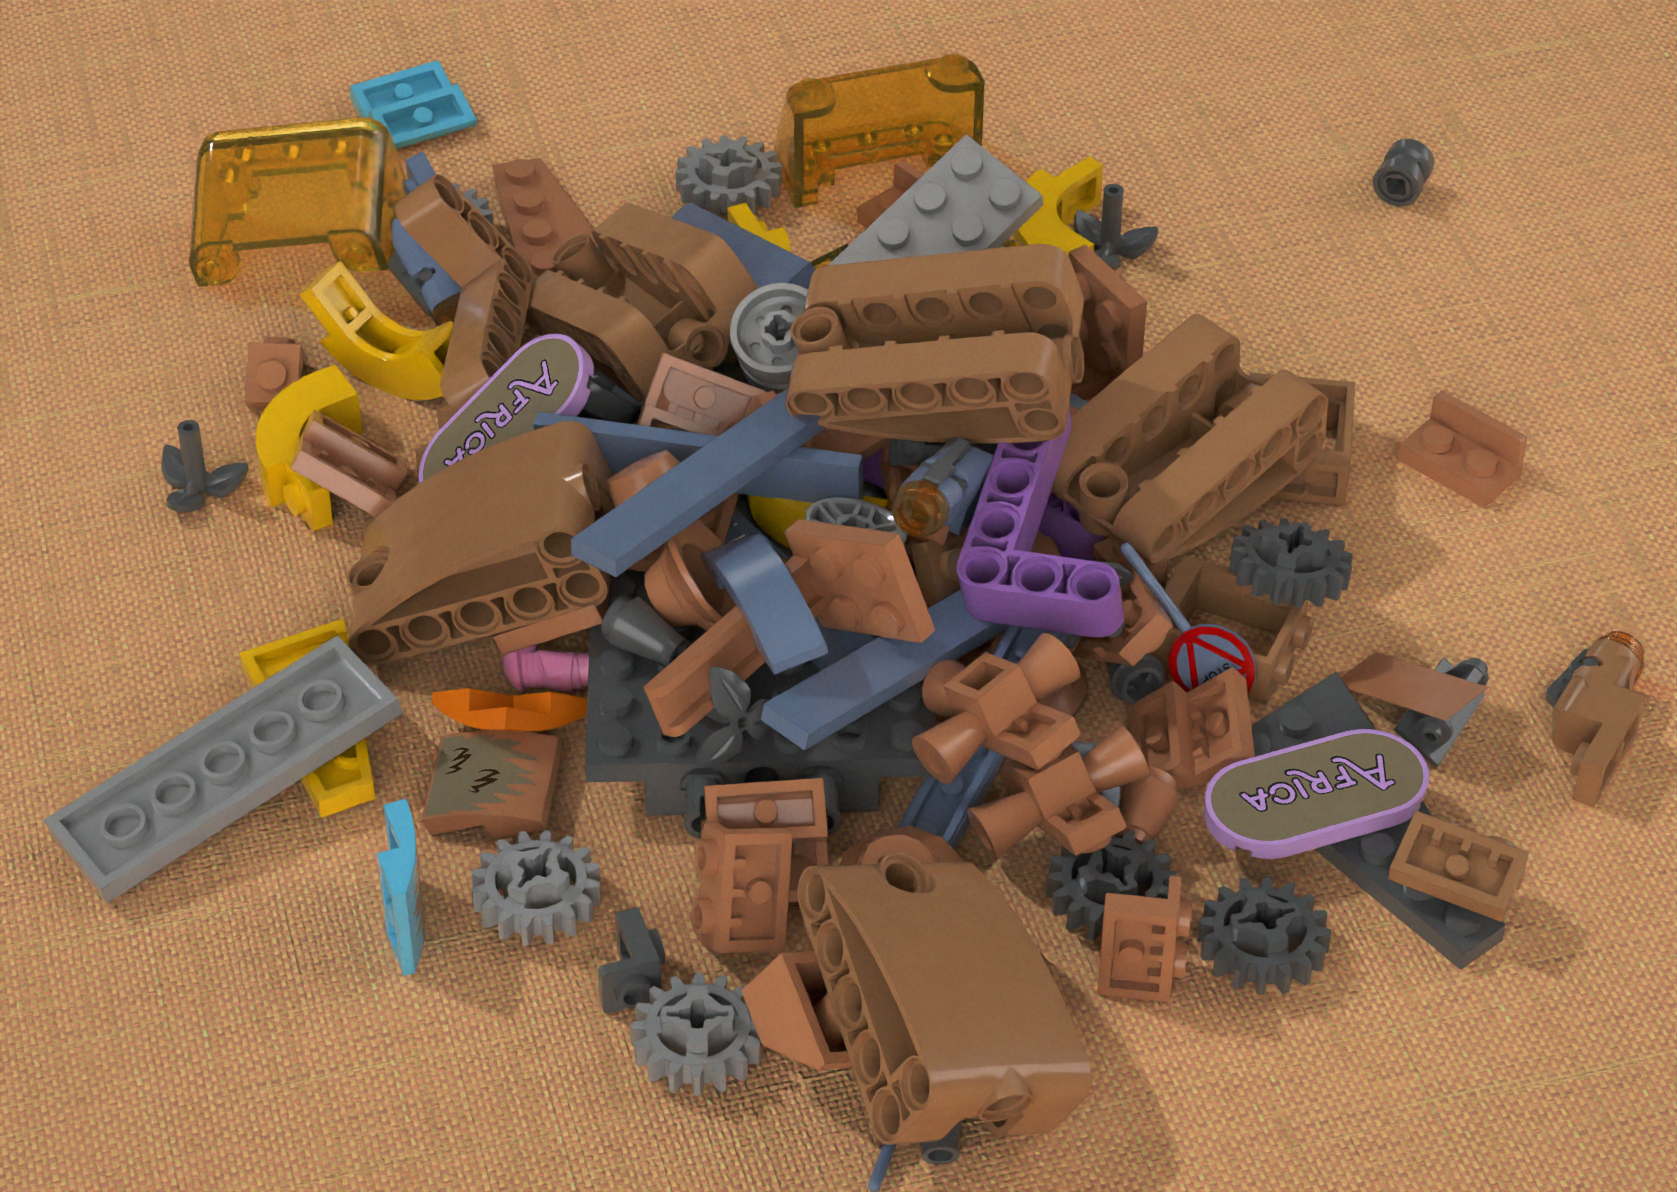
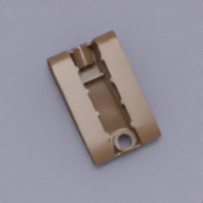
M625 203L592 231V236L598 246L594 244L588 234L573 237L561 245L552 256L551 261L558 271L555 273L546 270L532 283L525 319L528 325L541 336L562 334L573 339L588 352L594 369L609 377L616 385L639 400L640 403H642L650 388L662 353L708 370L719 366L726 357L728 346L732 343L730 324L737 306L747 295L759 288L734 251L718 235L631 203Z
M1033 244L827 265L818 268L812 273L804 312L793 321L791 326V336L798 349V354L792 366L785 400L786 410L791 416H797L798 414L821 416L817 421L819 426L891 439L947 443L952 437H961L971 444L1021 443L1057 439L1063 435L1066 429L1072 384L1080 383L1084 374V356L1079 338L1084 295L1070 258L1059 247L1050 244Z
M1194 314L1071 416L1072 429L1051 493L1079 512L1080 523L1088 532L1101 536L1113 535L1123 543H1129L1137 553L1154 564L1181 555L1225 531L1282 490L1314 462L1324 445L1326 436L1327 396L1288 370L1279 371L1269 380L1255 375L1250 377L1240 367V340L1201 314Z
M562 421L487 447L446 467L419 483L394 501L365 528L360 561L353 565L347 575V583L355 595L348 647L363 663L372 665L389 663L534 624L586 607L591 602H595L597 606L604 601L608 592L609 574L571 555V538L613 510L607 480L614 474L591 430L580 422Z
M893 852L887 854L878 864L809 866L804 869L798 884L799 907L876 1137L883 1144L939 1141L959 1121L972 1116H979V1119L985 1121L988 1129L995 1136L1049 1133L1085 1100L1092 1083L1090 1062L1059 988L1037 946L1016 913L997 888L971 862L920 863L916 858L907 853Z

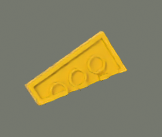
M345 618L240 652L241 669L251 688L256 687L337 635L348 646ZM366 738L300 779L321 818L376 799Z

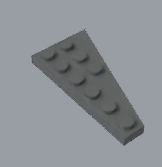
M1337 672L1251 725L1255 756L1345 731L1357 729L1375 730ZM1422 801L1418 811L1432 816ZM1411 819L1393 827L1314 849L1460 970L1503 940L1505 930L1503 921H1497L1388 879L1390 866Z

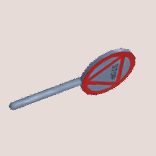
M1123 543L1121 545L1122 553L1182 632L1174 641L1168 656L1169 673L1173 681L1187 693L1233 667L1246 678L1249 694L1256 679L1257 671L1256 659L1248 643L1235 631L1221 625L1200 624L1192 627L1129 543Z

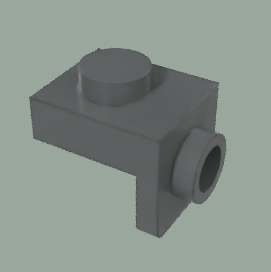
M638 907L615 913L617 953L620 961L605 964L598 968L600 1004L604 1013L634 1009L637 1003H649V989L653 986L661 989L660 964L665 963L663 943L656 928L647 929Z

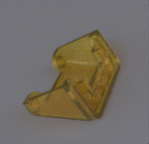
M947 54L940 58L818 79L807 78L791 86L786 93L774 141V151L777 153V162L782 165V182L794 208L818 204L819 186L824 183L825 187L834 186L836 169L921 155L927 169H930L966 134L982 146L985 80L973 61L963 55Z
M356 117L225 130L207 135L203 139L196 159L189 250L190 269L197 286L222 285L230 283L235 279L241 265L238 251L329 243L332 254L337 262L341 260L345 267L352 271L388 270V261L394 253L392 248V221L397 217L395 204L406 196L402 181H405L406 177L387 127L372 118Z

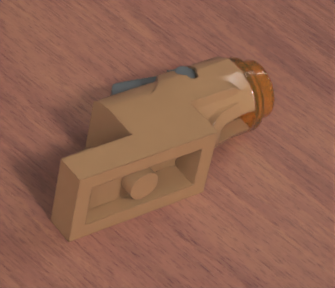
M1612 631L1605 636L1597 638L1589 649H1584L1569 664V667L1547 688L1545 697L1546 701L1553 708V743L1574 755L1570 767V773L1577 776L1573 800L1593 808L1637 737L1646 697L1632 691L1644 670V649L1635 637L1626 632Z

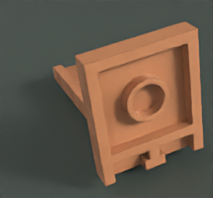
M1083 245L1069 251L1068 257L1084 295V307L1079 334L1084 356V374L1080 383L1072 384L1071 392L1086 400L1101 392L1143 356L1147 301L1087 245Z
M798 519L784 531L793 556L784 565L798 586L813 617H818L821 626L922 643L935 631L899 533ZM737 605L644 686L663 735L677 737L685 734L714 708L709 691V672L711 667L716 666L733 671L745 681L766 662L757 649L751 628Z

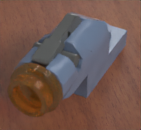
M420 152L405 160L407 180L402 181V185L406 195L436 174L424 152ZM396 217L392 221V248L394 253L388 261L389 270L427 316L432 317L437 326L452 321L454 324L462 288L407 233Z
M952 437L933 456L922 462L919 468L901 484L900 489L896 492L893 500L892 514L897 526L906 534L916 537L935 534L945 525L950 527V532L960 535L972 521L994 456L971 445L969 441L961 437Z

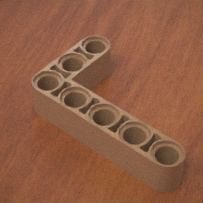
M434 174L395 204V213L407 233L462 288L440 381V388L445 400L457 412L520 349L532 289L533 274L522 255L453 183L441 174Z

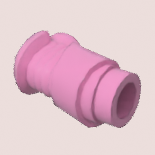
M536 645L508 653L503 658L502 666L505 676L512 687L521 693L524 692L525 687H545L552 691L575 693L577 689L588 686L589 652L578 653L538 650L537 652Z

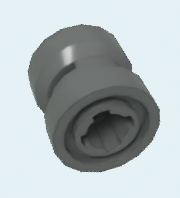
M1400 139L1394 142L1386 153L1384 162H1382L1374 175L1373 187L1376 194L1386 203L1397 207L1408 206L1414 203L1419 197L1424 183L1434 169L1435 161L1432 152L1427 146L1417 140Z

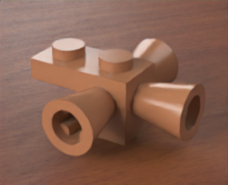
M1042 633L1018 664L987 652L967 667L952 659L938 662L930 669L924 679L922 686L923 702L928 710L935 712V715L954 717L913 737L912 746L915 754L927 771L944 784L952 783L980 746L1040 770L1044 765L1058 759L1063 750L1081 736L1073 716L1037 702V700L1080 678V669L1077 661L1059 639L1051 634Z
M1122 725L1085 756L1081 757L1079 751L1069 745L1063 750L1058 759L1044 765L1040 770L1005 757L1001 766V780L1006 790L1012 795L968 808V818L983 848L994 861H997L1036 827H1039L1075 856L1080 853H1092L1109 844L1114 834L1127 828L1119 807L1103 797L1099 792L1148 778L1150 776L1148 764L1139 745L1130 732Z

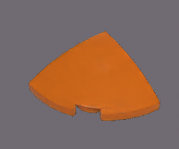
M473 688L432 692V704L443 714L459 723L478 729L505 732L542 731L570 724L587 715V698L556 692L515 696Z

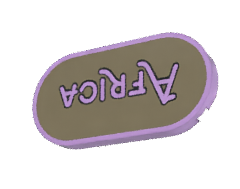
M562 334L543 335L522 346L435 434L421 459L419 483L478 451L520 434L533 431V423L538 412L577 417L585 406L591 391L586 387L589 375L593 377L594 365L588 352L573 339Z
M1373 729L1345 731L1241 760L1224 767L1214 775L1207 786L1204 820L1212 836L1220 844L1233 851H1236L1237 846L1251 851L1250 857L1260 859L1284 858L1408 821L1413 817L1415 810L1418 811L1420 809L1421 802L1425 798L1429 783V770L1421 753L1409 742L1394 734Z

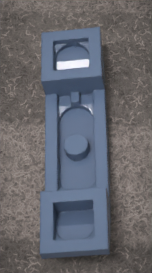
M752 533L700 553L703 564L719 589L726 588L751 628L755 645L774 675L829 653L823 635L798 586L776 551L764 537L758 533Z

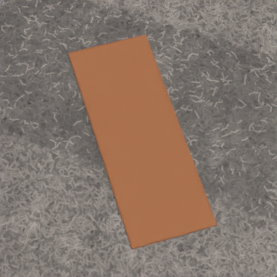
M1374 652L1341 677L1349 690L1444 721L1448 720L1489 688L1378 652Z

